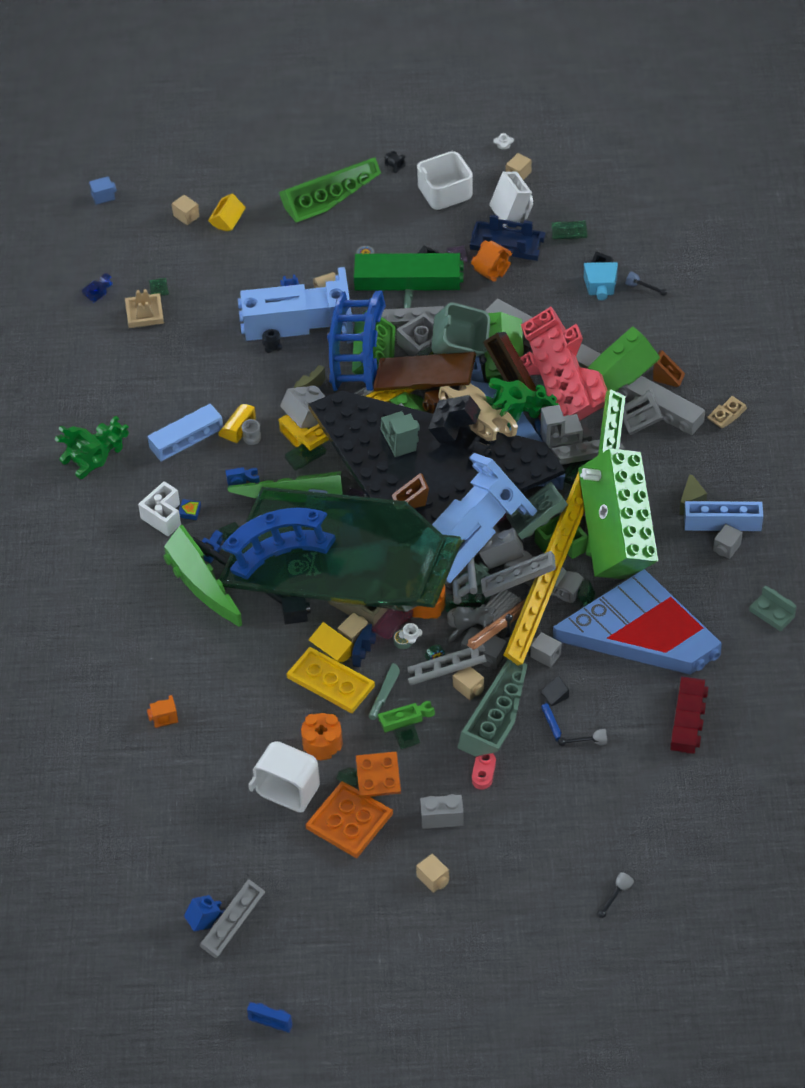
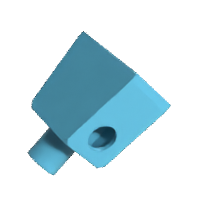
M618 262L584 263V280L589 295H597L598 300H605L607 295L614 294Z

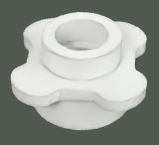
M505 133L500 134L498 138L494 139V143L502 150L508 149L510 143L514 142V139Z
M413 623L406 624L403 627V631L399 632V637L406 639L410 644L415 643L416 639L422 636V630L418 629V626Z

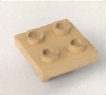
M144 289L143 293L137 290L136 297L125 298L129 328L164 324L160 293L149 295L147 290Z

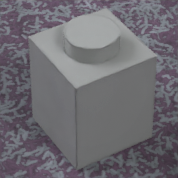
M725 524L714 539L713 551L720 556L730 559L741 545L743 532Z
M541 632L537 638L532 640L530 657L551 668L561 655V642Z

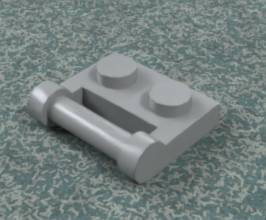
M651 389L646 391V394L624 405L623 421L630 435L664 419ZM647 401L650 402V404L630 414H628L627 412L628 410L636 406H639Z

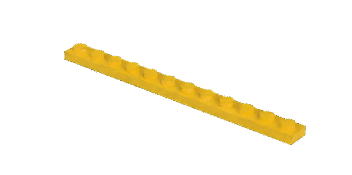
M579 471L566 500L568 505L561 513L546 549V552L552 551L555 556L556 570L534 579L503 654L518 666L522 665L585 511Z

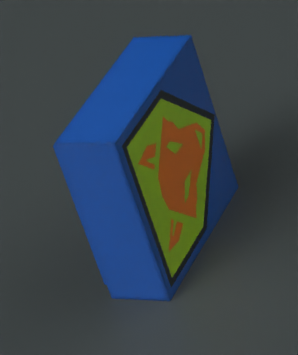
M182 499L179 508L180 518L197 520L201 501Z

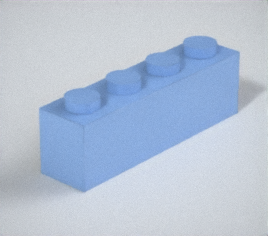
M211 404L201 407L197 411L148 435L149 448L160 461H163L219 432L223 427L222 416Z
M685 501V531H721L725 524L739 531H762V502Z

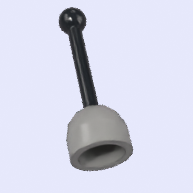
M606 728L596 730L590 737L560 738L558 744L564 746L566 743L593 740L597 745H608Z
M620 872L615 881L617 889L605 907L598 911L600 918L606 917V911L619 892L627 891L633 885L634 880L628 874Z

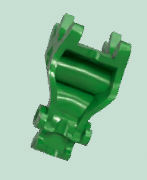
M491 378L488 384L489 387L496 389V393L493 398L486 396L487 403L495 410L502 409L499 414L501 417L508 412L516 422L519 421L524 411H527L529 416L537 418L541 413V408L559 405L556 403L557 398L554 395L547 396L545 387L542 385L536 386V392L530 390L519 380L507 382L498 378Z
M114 416L108 426L104 423L99 424L96 428L97 433L93 435L84 428L59 426V430L64 435L56 436L55 440L67 445V449L60 456L59 461L63 465L69 463L70 460L77 463L80 468L76 471L75 475L79 479H83L95 468L104 466L111 449L115 448L114 451L116 453L122 450V438L128 436L129 431L127 429L129 426L127 424L122 426L117 421L119 420L118 416Z

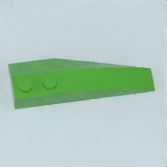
M374 157L279 192L285 210L297 223L330 210L347 196L381 174Z
M632 326L593 361L587 369L599 371L602 374L607 390L611 389L617 392L620 387L636 381L661 358L646 337Z
M341 471L298 476L296 480L281 478L277 482L267 480L259 482V484L245 483L228 486V492L269 501L306 502L309 489L326 490L329 502L340 501V498L343 497Z
M180 525L164 546L165 555L163 556L165 562L173 567L175 576L177 578L180 577L184 584L204 604L238 627L242 626L240 611L230 595L225 593L220 579L216 580L210 563L206 565L202 558L204 554L185 527Z

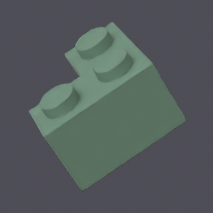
M401 411L381 417L380 429L395 457L416 451L420 427L418 421L414 420L411 414L404 415Z

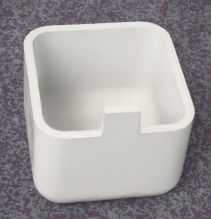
M447 152L418 163V188L433 209L441 210L465 202L472 197V172L459 153Z
M272 742L253 768L254 777L249 783V790L253 791L255 788L259 795L296 812H304L320 786L318 762L314 756L282 742Z

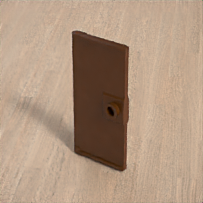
M476 352L380 358L374 382V391L399 389L425 390L432 387L470 385Z

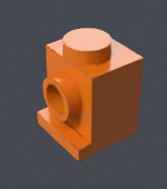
M172 695L168 696L169 699L151 703L150 709H147L149 721L153 720L155 728L178 722Z

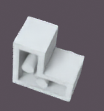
M164 481L138 504L140 518L166 536H170L181 525L179 511L176 509L180 505L178 490Z

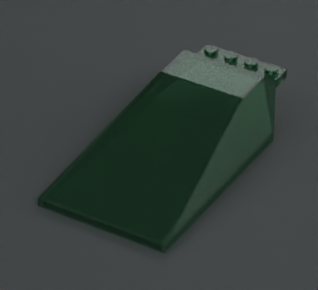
M262 487L245 523L260 515L280 509H316L327 513L321 528L323 532L335 535L336 540L327 554L296 548L291 549V552L276 557L273 555L264 560L265 563L248 580L231 573L230 568L237 561L235 555L231 553L219 579L223 587L358 606L408 612L416 606L435 608L463 540L460 536L443 535L410 506L407 501ZM293 526L278 528L280 534L294 531ZM301 526L302 530H314L313 528ZM271 531L266 532L258 537L259 542L273 535ZM251 542L242 550V554L253 547Z

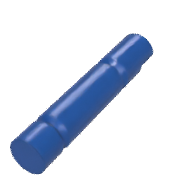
M543 704L541 706L556 741H558L561 737L560 728L549 704Z

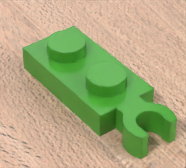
M425 701L420 706L413 703L378 714V720L384 732L421 722L423 721L422 717H432L435 715V710L431 706V701Z

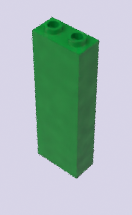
M460 253L355 254L354 289L355 291L405 289L460 290V283H464V273L460 272L464 271V260H460Z

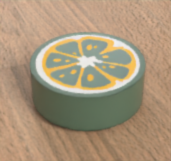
M400 629L394 633L393 643L399 649H407L412 644L408 643L406 639L399 637V632L403 631V629Z

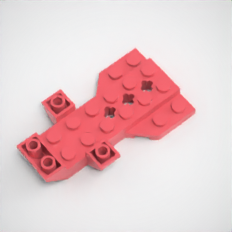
M552 307L521 324L524 336L529 341L533 354L528 352L521 356L520 359L529 375H541L547 396L552 394L557 398L556 403L560 405L563 416L577 414L579 421L603 408L605 395L608 390L602 374L599 371L581 368L576 358L583 340L578 325L575 324L565 329Z

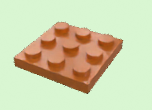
M341 781L306 823V829L357 859L393 815V810L371 797L360 798L359 790Z

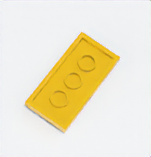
M309 647L287 672L288 679L350 713L357 709L375 687L373 680L312 647Z

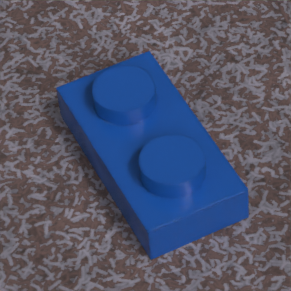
M249 1003L247 1013L250 1021L290 1032L292 1018L286 1011L274 1010L262 1003Z

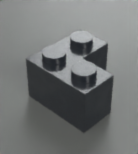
M470 395L439 400L428 430L439 443L455 441L460 426L476 424L481 409Z

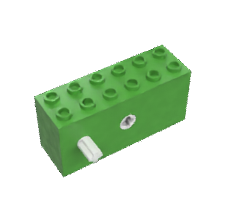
M609 448L579 467L578 470L594 576L626 580L658 562L641 452Z

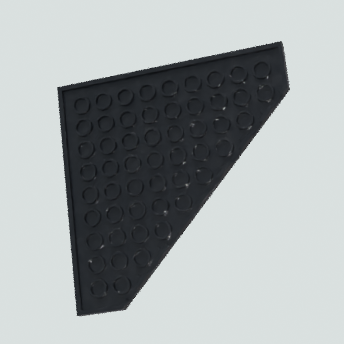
M343 390L308 403V409L398 545L422 536L455 499L461 501L474 487L470 482L479 472L472 466L474 463L468 457V449L478 435L470 429L469 425L460 426L455 441L439 443L428 430L433 417L432 413ZM402 411L404 415L411 414L413 419L418 421L420 427L418 431L419 442H417L416 451L395 457L380 429L381 417ZM497 432L496 440L487 441L480 437L479 442L491 445L492 453L489 458L493 459L521 492L565 473V469L545 442L518 435L507 437L500 432ZM418 474H423L429 487L426 506L399 511L392 494Z

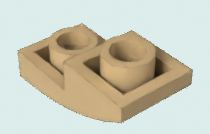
M731 396L723 406L718 405L707 418L720 428H724L737 419L747 407L744 403Z

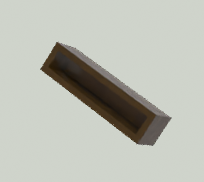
M498 332L483 341L504 381L513 382L519 380L530 390L537 392L532 378L506 332Z

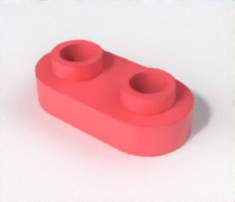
M493 753L476 756L472 772V784L477 789H487L492 784L496 767V757Z

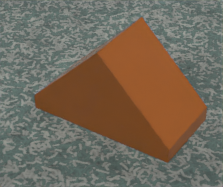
M660 350L658 355L661 359L654 364L653 381L679 387L685 373L663 350Z
M418 474L392 494L399 511L426 506L429 487L423 474Z

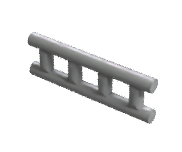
M474 557L452 581L455 604H460L461 597L469 592L471 594L477 593ZM465 571H468V573L464 574L459 578L460 574L464 573ZM469 581V584L460 589L461 585Z
M484 644L475 650L469 647L407 667L409 674L415 673L414 677L408 678L410 686L487 662L484 654L479 656L480 652L485 651ZM471 655V659L460 662L461 658ZM452 661V665L441 668L442 664ZM433 667V671L422 674L423 670Z

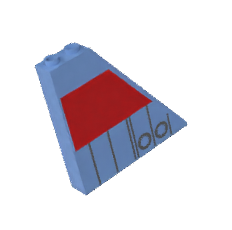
M645 569L553 627V638L561 643L690 675L695 671H700L707 663L717 660L721 655L722 643Z

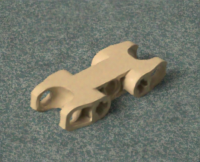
M472 384L460 385L459 391L449 386L440 387L439 400L446 399V392L448 399L470 395L481 411L476 424L469 426L478 436L487 441L496 440L497 432L503 433L507 437L516 436L518 425L511 414L507 412L501 417L499 414L502 409H493L487 403L485 393ZM508 423L511 425V430L507 426Z

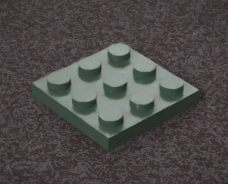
M550 482L528 499L537 509L534 516L522 515L516 510L512 515L508 514L506 517L518 536L524 539L530 537L539 526L546 525L555 514L563 512L568 504L553 483Z

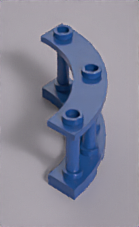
M375 291L369 300H347L346 292H342L339 298L336 299L330 332L327 335L329 342V382L332 384L333 391H337L342 382L366 383L367 390H374V382L378 370L377 358H373V347L377 346L378 334L375 326L376 322H380L386 307L382 291ZM349 307H368L367 312L364 314L346 315ZM343 322H365L362 333L341 334ZM340 341H362L363 352L361 354H339ZM361 361L363 363V374L341 375L340 362Z
M286 508L268 512L245 523L221 546L222 550L232 553L236 557L237 561L230 568L231 573L248 580L265 563L264 560L273 555L276 557L291 552V549L296 548L327 554L336 540L335 535L322 531L321 524L326 518L327 513L310 508ZM293 526L294 531L281 534L278 529ZM301 526L313 528L314 530H302ZM271 531L272 537L259 542L258 537ZM251 542L253 547L242 554V550Z

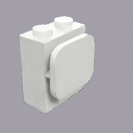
M502 172L489 206L496 216H499V219L520 223V221L527 220L533 206L532 192L518 172Z

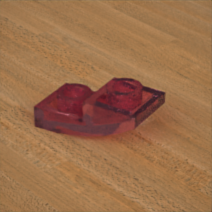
M399 602L395 603L377 621L373 631L386 639H390L396 631L400 630V626L412 617L413 610Z

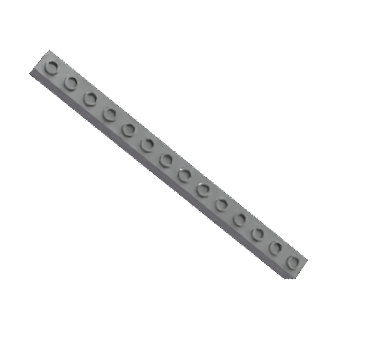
M498 298L485 310L487 313L503 312L522 319V324L533 318ZM523 333V344L531 348L529 341ZM581 343L576 358L579 366L587 369L601 354ZM640 376L629 385L626 384L620 387L619 391H617L625 396V400L630 402L646 394V391L651 389L664 419L662 420L690 435H693L704 423L705 409L643 376ZM647 401V402H645V403H643V404H641V405H639V406H637V407L642 408V407H644V406L650 404V402Z

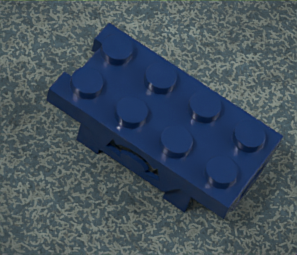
M490 215V223L484 221L476 222L472 232L470 249L479 251L482 242L485 240L488 242L494 241L510 250L512 253L511 257L538 261L540 255L538 248L540 242L544 243L546 232L533 230L532 221L524 220V223L501 220L499 216ZM503 224H507L508 227H512V228H515V227H517V226L522 227V228H521V230H520V229H509V228H507V227H505V226L503 227Z

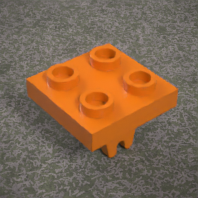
M397 752L356 755L360 798L401 794Z

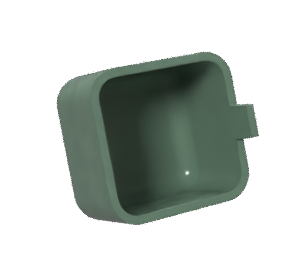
M453 302L446 305L434 317L431 345L433 353L476 352V357L483 355L487 351L483 341L489 338L490 317L488 313L484 310Z

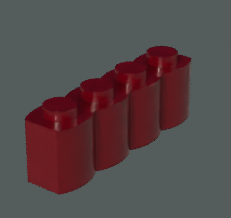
M681 676L670 750L695 754V749L700 748L701 736H698V731L703 730L704 719H700L701 714L705 715L706 703L703 702V698H707L709 686H705L704 679Z

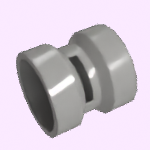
M254 419L244 421L242 424L243 441L248 445L258 444L261 440L259 422Z

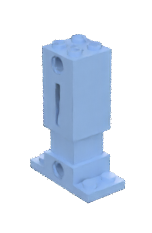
M339 267L338 275H335V281L326 282V287L305 289L304 284L240 291L241 298H238V307L242 311H239L240 322H244L240 324L241 334H245L246 341L263 339V333L270 329L277 330L280 333V337L308 335L310 334L309 329L331 327L336 299L339 298L342 292H346L347 300H350L345 267ZM351 307L347 310L346 315L352 314ZM343 322L342 334H353V322Z
M473 453L469 458L474 463L472 465L473 468L479 472L470 482L474 487L461 501L455 499L411 547L414 561L419 565L422 564L427 574L437 576V579L441 582L443 580L448 583L453 581L496 533L493 527L505 513L512 515L517 510L522 515L534 516L537 512V509L493 459Z

